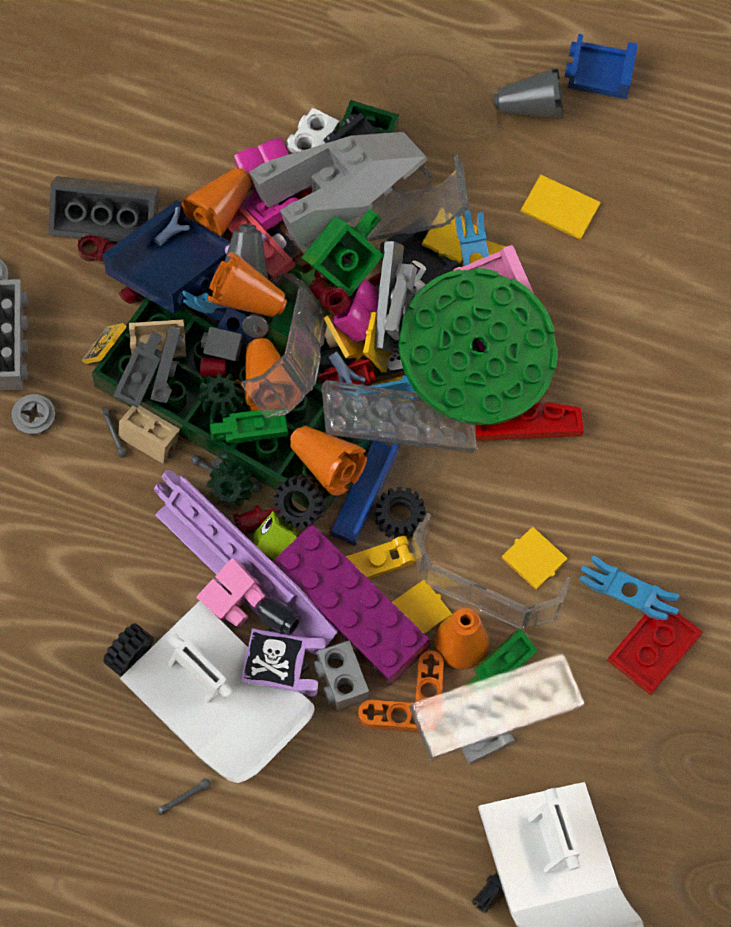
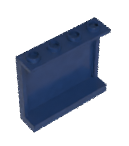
M176 200L103 253L105 272L108 276L175 314L187 306L183 302V299H186L183 291L197 297L208 290L222 261L225 262L227 255L225 248L230 244V241L185 217L181 202ZM180 207L178 224L190 225V230L181 231L173 235L162 246H159L154 238L168 226L174 216L175 208Z

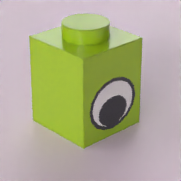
M272 511L253 534L255 546L267 557L275 560L297 538L296 528L291 527L292 522L286 525L283 523L286 518L282 517L279 519L278 513Z

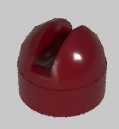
M127 286L118 293L122 300L128 304H135L136 300L141 298V294Z

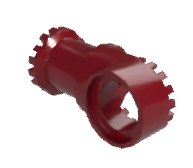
M91 234L82 236L77 244L79 256L83 260H98L101 262L104 260L103 253L116 245L110 243V240L107 238L103 239ZM86 243H93L97 246V249L93 253H86L82 250V247Z
M325 277L315 278V281L312 280L313 283L309 285L311 287H309L308 293L313 299L320 300L321 305L332 315L337 316L338 314L340 316L341 313L345 314L344 311H348V307L351 308V299L344 289L330 286L329 281Z
M256 505L253 510L240 515L237 513L233 514V519L236 523L235 525L238 526L237 528L246 536L247 532L259 528L272 511L279 514L280 509L274 510L273 506V508L262 511L261 507Z

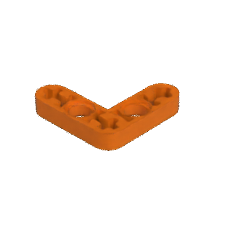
M429 650L422 653L419 657L415 703L366 700L359 706V722L364 727L373 729L425 733L434 731L439 725L441 715L444 666L441 654L437 651ZM428 659H434V664H438L433 668L432 677H427L428 666L423 664L427 663ZM433 685L437 690V694L432 698L424 697L421 693L423 686ZM368 708H373L374 713L383 714V708L388 709L386 713L387 722H382L383 716L375 715L373 720H368V716L363 713H367ZM394 710H403L407 714V719L402 723L394 722L391 718V713ZM412 711H416L415 717H424L425 712H428L431 718H435V720L430 721V724H424V719L415 718V724H410Z

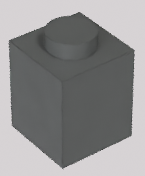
M210 327L209 332H204L201 348H204L203 353L207 356L238 363L244 336L239 333Z

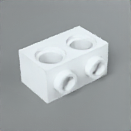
M312 108L307 116H302L296 134L289 136L285 145L289 154L302 151L300 148L303 147L312 148L324 144L323 140L333 131L339 132V120ZM314 128H320V129H322V130L316 131V130H313V129H314Z

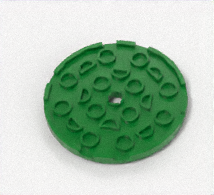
M482 268L450 271L426 284L416 294L403 316L398 344L405 375L420 398L432 409L449 419L479 426L495 425L510 421L534 406L550 385L557 365L558 347H556L555 328L552 320L534 293L514 278L511 280L498 274L497 271ZM475 340L481 341L485 346V351H473L472 342Z

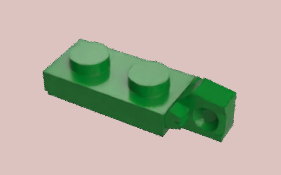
M284 407L229 414V417L223 418V423L210 424L212 441L226 439L227 443H240L288 436Z
M516 629L478 664V667L474 670L477 675L466 686L473 694H480L486 687L492 690L494 687L501 686L537 652V648L522 629Z

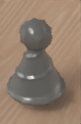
M252 313L242 322V329L248 336L259 338L267 334L269 325L264 315Z

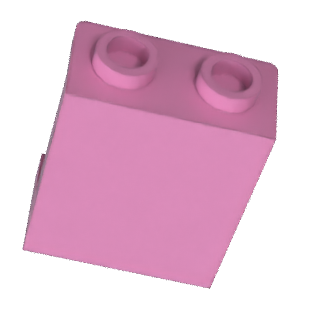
M513 245L505 247L500 252L454 269L476 270V268L497 271L498 274L511 280L513 278L533 292Z

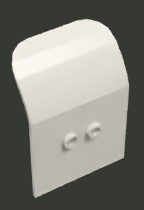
M199 601L120 680L201 760L227 780L240 783L256 775L307 724L314 713V705L299 692L241 682L248 647L207 606Z
M585 782L560 788H551L542 792L488 803L478 807L510 913L517 927H644L642 919L630 906L618 885Z

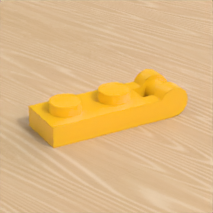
M400 536L382 545L346 556L368 579L413 565L416 562L413 553H410L408 550L409 543L406 536ZM397 551L399 558L392 560L390 553Z

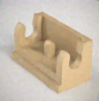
M184 320L129 323L131 354L138 347L140 341L147 344L152 331L162 336L156 349L163 351L168 328L173 325L180 327L179 334L184 335L181 350H175L173 358L186 357Z
M132 405L119 422L118 437L164 464L168 458L169 449H175L180 429L139 405L137 408Z

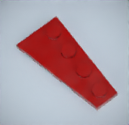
M546 402L545 404L536 403L519 417L501 424L474 425L476 441L583 436L584 433L581 407Z

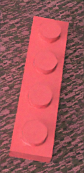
M240 205L227 229L233 235L234 229L240 228L241 224H251L256 226V230L266 235L267 238L263 242L267 273L276 282L296 265L251 214Z

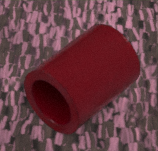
M202 357L200 376L225 378L227 360Z

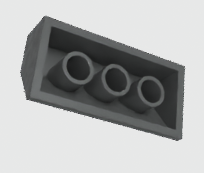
M56 176L50 188L48 234L76 238L91 234L103 239L107 238L112 242H120L157 215L159 187Z

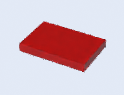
M679 613L677 615L667 614V620L651 618L645 614L607 659L610 664L649 695L655 692L703 633Z

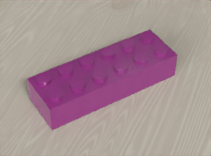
M313 524L273 561L306 594L347 641L350 640L351 645L391 685L422 653L431 647L429 638Z

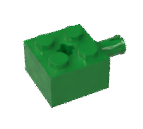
M368 208L364 216L353 227L334 216L301 258L334 286L344 289L347 295L351 297L384 256L368 242L367 238L382 218Z

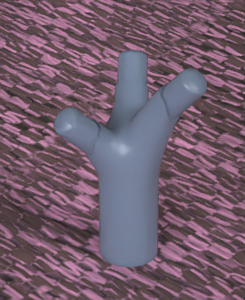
M180 207L175 208L174 216L168 226L154 238L159 246H162L173 235L181 231L190 230V225L178 224Z
M338 352L329 356L330 361L338 372L339 386H343L344 381L351 386L353 384L351 379L362 383L365 382L364 377L358 376L348 368Z

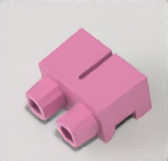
M234 558L215 576L218 580L212 579L196 597L220 619L228 620L237 627L242 626L249 617L240 608L246 600L253 607L257 608L267 598L259 587L261 583L246 570V567L239 560Z

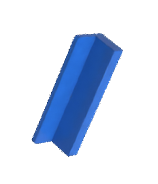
M375 439L373 440L366 455L367 462L364 471L356 483H353L331 530V536L356 546L398 456L400 441L395 440L392 447Z

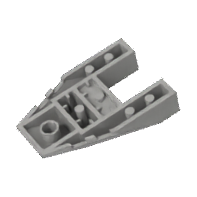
M404 132L354 135L270 160L267 163L260 164L249 173L259 197L268 208L313 184L319 189L280 210L289 235L301 247L318 238L334 216L344 222H348L367 212L368 208L371 209L373 207V201L382 194L388 195L392 191L391 186L401 177L404 180L427 161V158Z

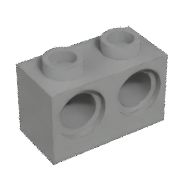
M350 640L318 651V661L314 662L319 678L324 677L327 687H324V692L328 703H334L336 711L368 700L369 690ZM333 659H338L343 665L340 668H332L328 663ZM349 685L353 690L349 694H342L338 691V687Z

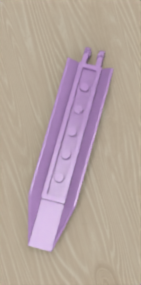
M165 470L162 479L166 484L158 482L154 488V492L165 502V506L155 516L216 575L232 558L239 560L246 567V570L261 583L259 587L266 595V599L269 600L271 597H275L297 611V615L301 617V620L291 635L303 638H323L326 640L327 648L338 633V630L306 594L183 475L179 477L174 471ZM246 600L245 603L259 616L260 614L257 613L259 607H253Z

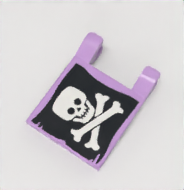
M252 629L241 682L295 691L309 697H315L318 692V682L313 679H300L305 651L318 655V651L326 649V640L323 638L288 636L286 634Z

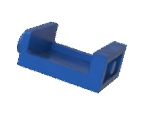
M578 33L577 42H571L569 57H574L573 63L567 62L565 78H569L568 88L627 99L638 44L628 42L626 50L583 42V34Z

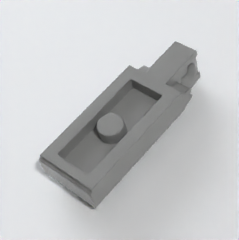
M399 264L395 273L397 281L395 289L391 291L390 311L384 321L385 330L394 340H399L403 316L415 296L416 290L413 288L417 268L412 264Z

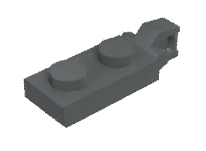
M171 325L168 328L151 394L152 400L167 403L172 389L167 383L168 376L173 377L177 361H173L175 350H181L184 335L179 334L180 327Z
M152 331L147 344L139 342L113 397L137 408L139 407L161 359L160 356L163 351L156 349L162 338L160 334Z

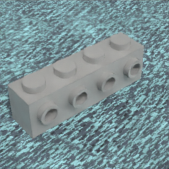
M20 279L0 280V391L24 390V380H28V364H24V356L28 355V340L24 339V331H28V316L24 315V308L28 307V292H23Z

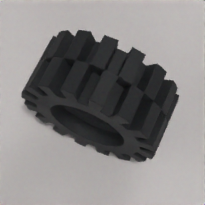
M300 474L297 477L295 475L282 483L275 491L277 495L273 497V501H276L277 504L274 505V510L280 509V513L277 516L279 519L284 516L286 519L283 523L286 525L292 522L291 527L297 528L299 525L300 528H305L318 520L326 510L327 506L324 504L328 502V499L322 496L326 491L324 488L321 490L318 488L321 484L318 480L314 483L312 482L314 477L308 476L305 478V474ZM294 492H302L308 498L309 507L306 511H300L293 505L292 495Z
M397 487V491H394L393 488L388 489V494L384 492L381 495V500L378 499L375 516L376 524H379V530L381 532L385 531V536L388 538L390 535H394V539L399 536H406L408 539L410 534L414 537L417 530L420 531L424 523L425 507H423V499H419V494L416 491L412 494L410 488H406V491H402V487ZM396 505H404L410 510L411 516L407 521L397 522L391 518L390 510Z
M137 623L126 627L124 632H121L118 635L119 637L112 642L113 645L107 649L108 652L104 655V664L120 677L151 649V645L154 642V637Z

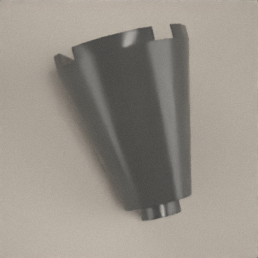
M552 68L498 88V93L494 94L495 108L500 109L501 114L563 119L562 89L560 83H558V79H560L558 68Z
M241 224L240 228L234 229L227 255L231 252L238 254L268 279L261 231L256 230L255 225ZM227 255L225 258L226 263L231 259V257Z

